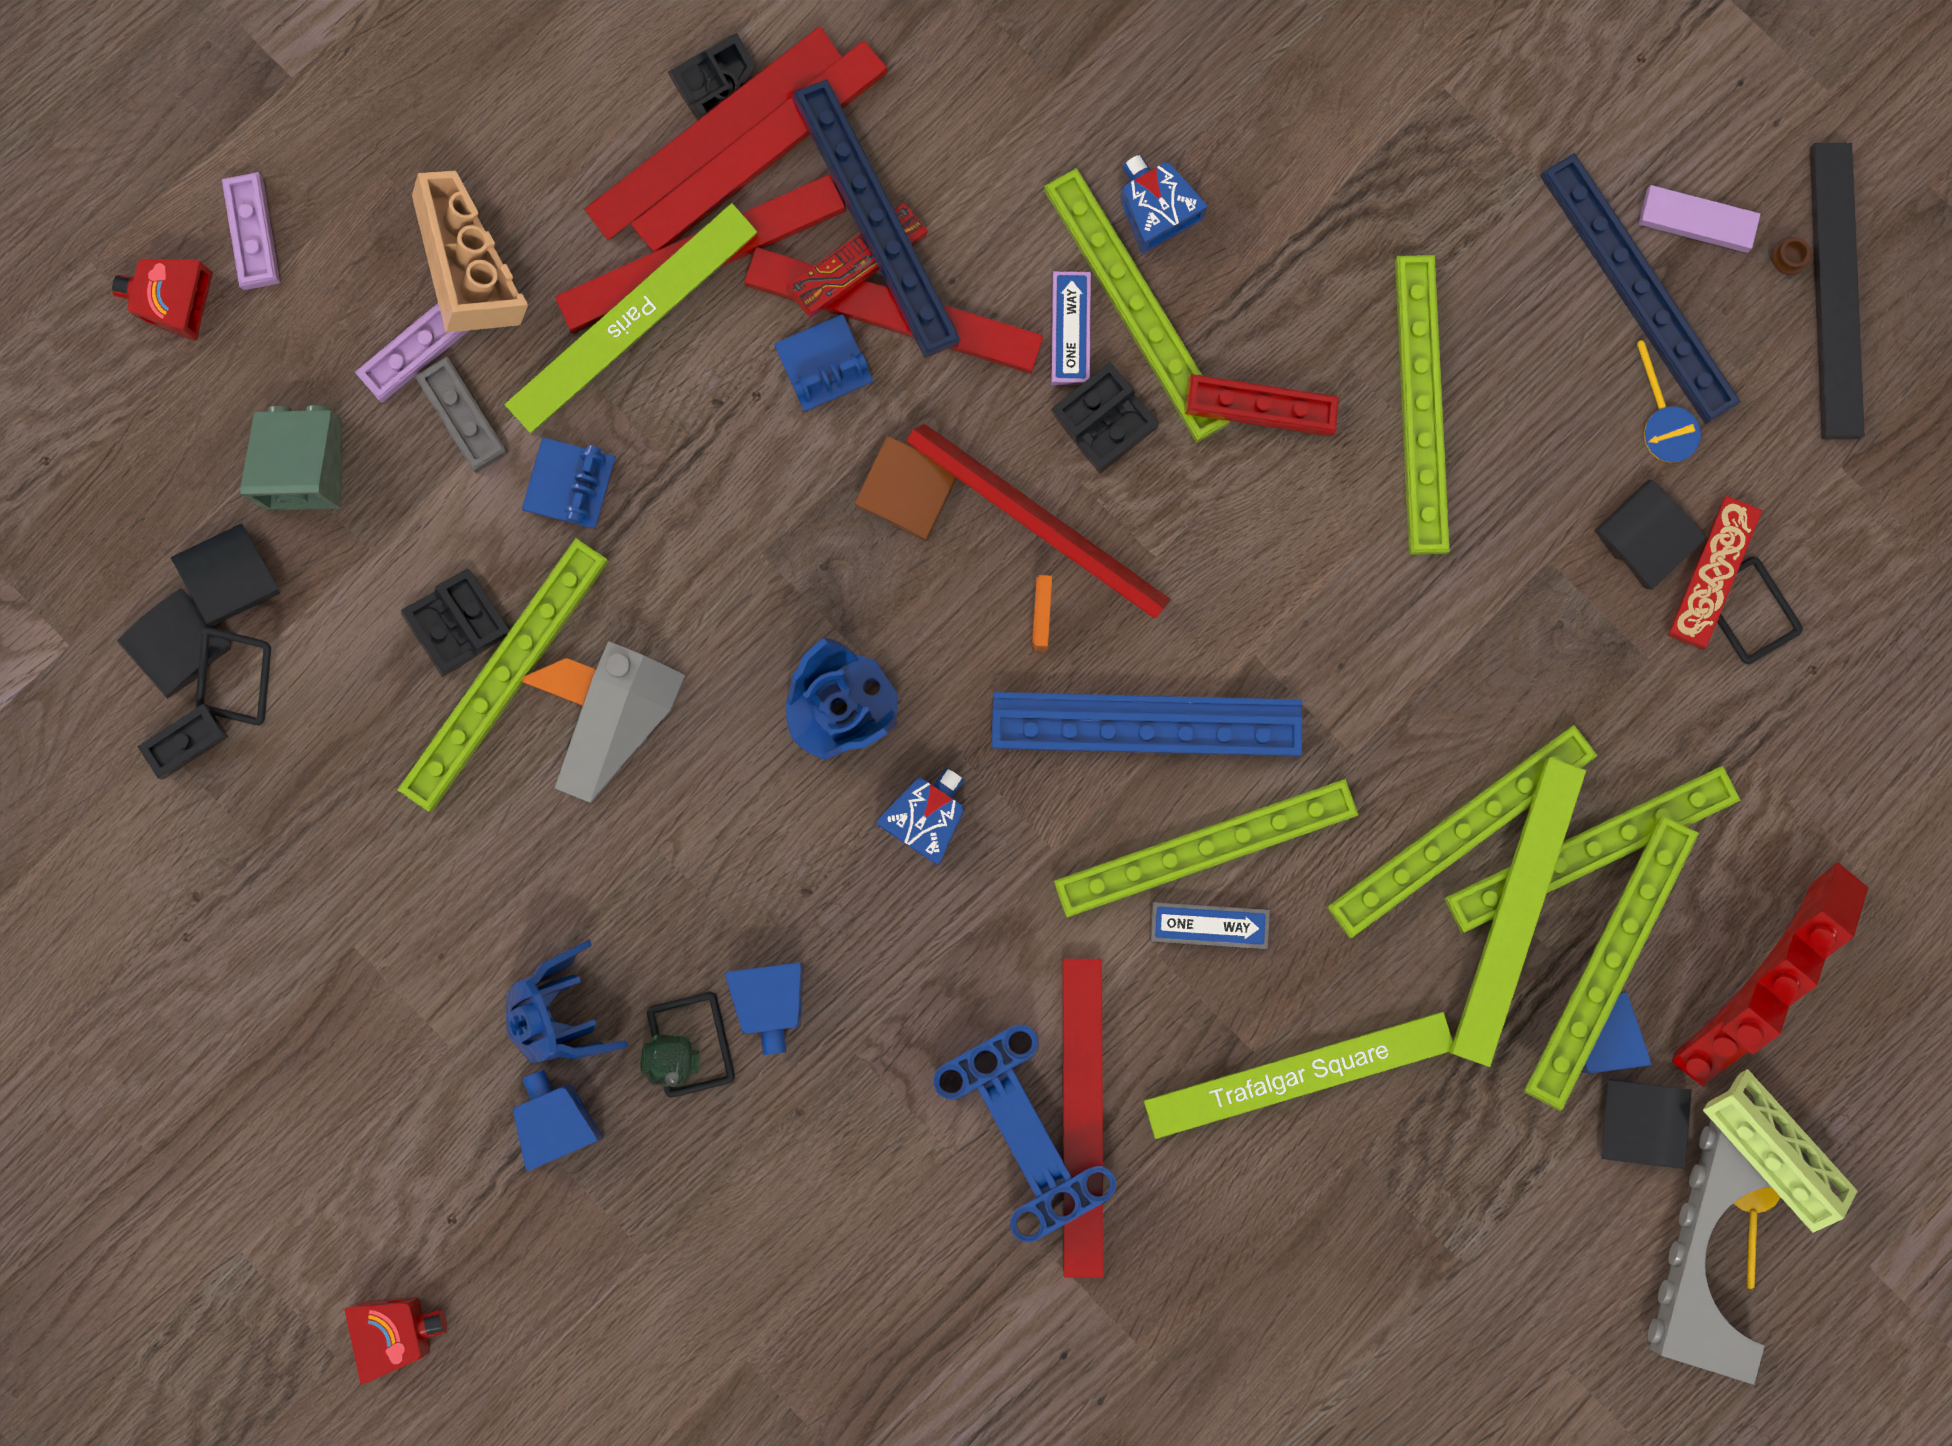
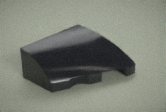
M734 33L669 70L668 74L689 109L698 120L741 87L749 79L755 69V65L739 35Z

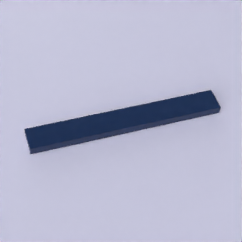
M826 79L794 91L792 99L924 358L958 345L961 339L828 80Z
M1573 153L1545 170L1540 176L1704 424L1706 425L1741 403L1576 154Z

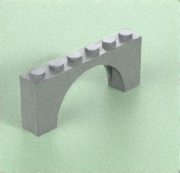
M1710 1119L1709 1126L1703 1129L1700 1136L1699 1146L1702 1149L1699 1164L1694 1165L1690 1173L1689 1185L1692 1187L1689 1201L1684 1203L1679 1214V1225L1682 1226L1678 1241L1672 1244L1669 1251L1668 1261L1671 1264L1667 1280L1662 1282L1659 1289L1658 1301L1661 1305L1658 1317L1653 1319L1649 1326L1648 1341L1651 1342L1649 1349L1661 1356L1754 1385L1765 1345L1742 1335L1720 1313L1708 1287L1705 1259L1710 1235L1717 1221L1728 1207L1746 1194L1771 1186ZM1801 1150L1803 1159L1810 1166L1808 1157Z

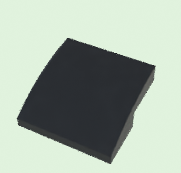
M1111 362L1051 409L1073 442L1100 474L1159 426V422L1134 395L1133 387Z
M1649 479L1594 530L1613 557L1623 560L1643 588L1653 590L1706 539L1684 510L1658 484Z
M242 523L170 557L208 627H213L280 594L276 583Z
M469 568L435 586V592L401 610L402 617L442 677L489 649L510 631Z
M180 588L142 616L117 641L168 699L198 678L201 633L208 625L193 600ZM209 636L207 666L231 650V643L227 639Z
M1608 1080L1601 1159L1686 1169L1692 1089Z

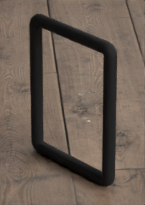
M1749 557L1741 562L1737 573L1754 565L1791 622L1794 630L1748 657L1726 620L1720 614L1717 623L1745 664L1754 663L1799 636L1803 631L1801 623L1757 557Z
M211 627L204 628L201 633L196 707L204 704L210 635L263 648L257 718L212 706L209 707L216 716L253 725L263 724L266 712L271 645L264 640Z
M712 992L654 1005L647 1010V1019L662 1084L664 1085L668 1084L665 1082V1076L668 1074L654 1013L706 1000L710 1001L727 1076L673 1090L671 1086H663L665 1094L670 1098L726 1085L735 1078L717 997Z

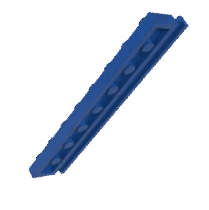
M993 692L992 749L1302 756V700Z

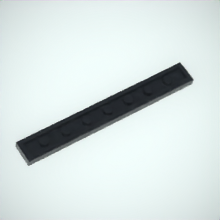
M1814 143L1810 147L1821 437L1822 439H1861L1865 436L1852 143Z

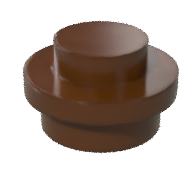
M1787 237L1780 240L1772 250L1771 258L1773 265L1779 272L1786 275L1801 273L1807 268L1811 260V250L1808 243L1796 237Z

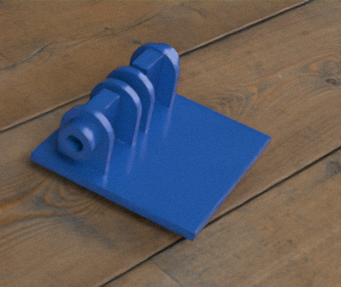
M843 314L774 343L804 412L873 383L867 368V362L863 354L860 353Z
M542 437L522 510L596 529L616 456L601 453L602 449L595 446L587 445V448H582Z

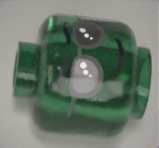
M655 1034L649 1043H643L640 1073L641 1075H646L648 1082L654 1086L683 1087L688 1082L690 1074L698 1073L699 1050H692V1043L687 1036Z

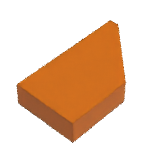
M1039 575L1036 578L1032 649L1038 652H1047L1052 588V576Z
M565 658L524 676L522 682L583 706L596 669Z

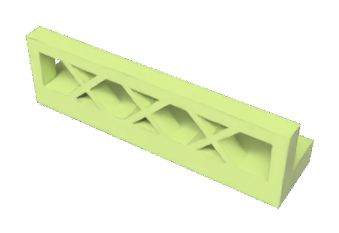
M1748 1069L1739 1073L1729 1091L1710 1100L1703 1111L1812 1233L1844 1219L1857 1193L1856 1188ZM1745 1088L1754 1097L1756 1105L1743 1093ZM1773 1120L1781 1127L1783 1136L1775 1128ZM1801 1150L1808 1157L1810 1166L1803 1159ZM1829 1181L1840 1192L1839 1198L1832 1192Z

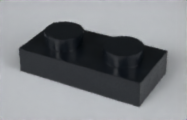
M202 704L137 747L156 777L164 780L229 736L209 705Z

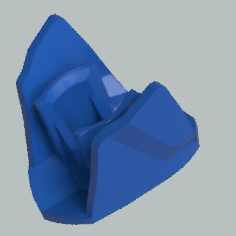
M825 637L819 640L802 656L798 669L791 677V685L786 700V719L792 740L806 752L824 760L849 749L865 748L888 734L898 724L896 719L898 694L875 660L854 654L845 644ZM870 682H875L880 686L879 692L874 696L867 695L864 692L866 685ZM838 703L847 704V710L842 715H835L833 713V708Z
M590 939L542 962L531 975L514 983L506 994V1034L530 1063H538L560 1057L581 1059L628 1048L626 1040L606 1044L594 1042L574 1047L563 1045V1043L593 1033L595 1025H597L594 1019L577 1026H571L556 1022L551 1016L549 1005L559 992L568 990L570 986L580 983V977L570 975L536 987L569 968L577 954L592 946Z

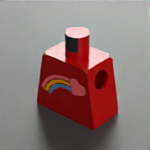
M141 259L137 262L134 277L120 274L115 276L112 292L115 297L129 299L127 310L139 320L197 341L213 272L198 260Z
M418 1297L361 1301L344 1309L360 1385L371 1382L423 1358L430 1353L428 1338L447 1333V1321L443 1310L423 1314Z

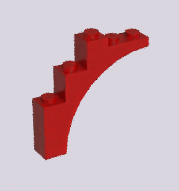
M1838 862L1812 882L1794 919L1764 962L1721 1011L1696 1035L1675 1051L1672 1062L1699 1085L1704 1086L1744 1054L1749 1052L1754 1055L1779 1036L1789 1007L1818 985L1825 959L1854 938L1869 887Z

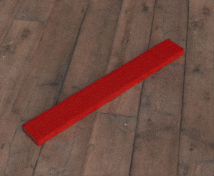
M818 26L583 210L606 240H609L790 99L794 91L804 88L842 58V56L821 26Z
M863 40L805 87L827 79L843 109L885 76L888 71L884 63ZM792 97L631 223L634 231L652 252H656L674 243L810 135Z
M830 174L741 213L758 234L721 267L754 253L756 247L763 249L846 212ZM696 234L555 296L571 333L597 323Z
M756 247L744 283L747 287L795 301L786 290L787 284L814 265ZM864 280L823 309L914 338L890 289ZM943 305L961 339L958 345L949 349L1032 374L1043 341V335Z
M926 424L913 429L907 438L908 443L1151 617L1157 618L1171 599Z
M1062 959L1063 1162L1072 1178L1091 1167L1103 1166L1102 959ZM1100 1172L1091 1174L1087 1179V1188L1095 1196L1103 1195V1173ZM1063 1192V1215H1068L1074 1210L1075 1201L1069 1193ZM1103 1203L1063 1225L1064 1278H1104Z

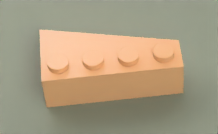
M456 171L418 173L412 198L445 332L519 326L528 304L523 294H519L513 284V276L508 266L503 264L494 248L495 242L489 231L484 230L477 217L478 211Z

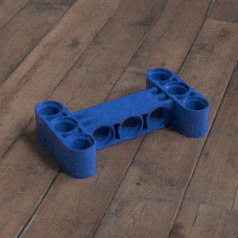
M1015 1025L942 1065L934 1075L933 1085L935 1091L941 1097L948 1100L963 1098L977 1089L980 1092L1037 1197L1018 1208L1010 1219L1012 1234L1018 1240L1030 1243L1106 1202L1113 1196L1116 1190V1180L1112 1172L1103 1166L1091 1167L1072 1178L1013 1070L1031 1060L1039 1049L1036 1033L1026 1025ZM1020 1032L1028 1034L1032 1039L1030 1050L1022 1055L1014 1053L1010 1048L1011 1038ZM983 1052H992L997 1058V1067L992 1073L982 1074L976 1067V1059ZM949 1071L959 1072L963 1079L961 1089L955 1093H947L942 1087V1078ZM1096 1172L1105 1174L1110 1181L1108 1192L1101 1196L1091 1194L1087 1188L1088 1177ZM1067 1192L1074 1198L1075 1208L1070 1214L1059 1215L1054 1211L1052 1200L1057 1193ZM1032 1212L1039 1218L1040 1228L1035 1234L1026 1235L1019 1230L1017 1222L1022 1213Z

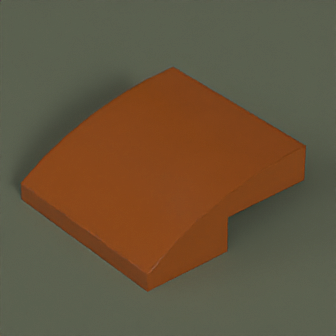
M887 436L854 504L856 508L890 522L893 527L927 541L957 478L919 450Z

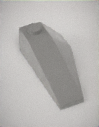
M608 641L592 678L555 789L592 803L621 770V766L634 751L642 746L647 740L648 735L672 711L686 675L647 656Z

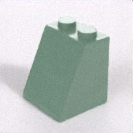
M321 405L307 406L306 411H292L291 408L284 406L268 407V412H254L240 494L264 510L341 509L342 419L332 412L329 407Z

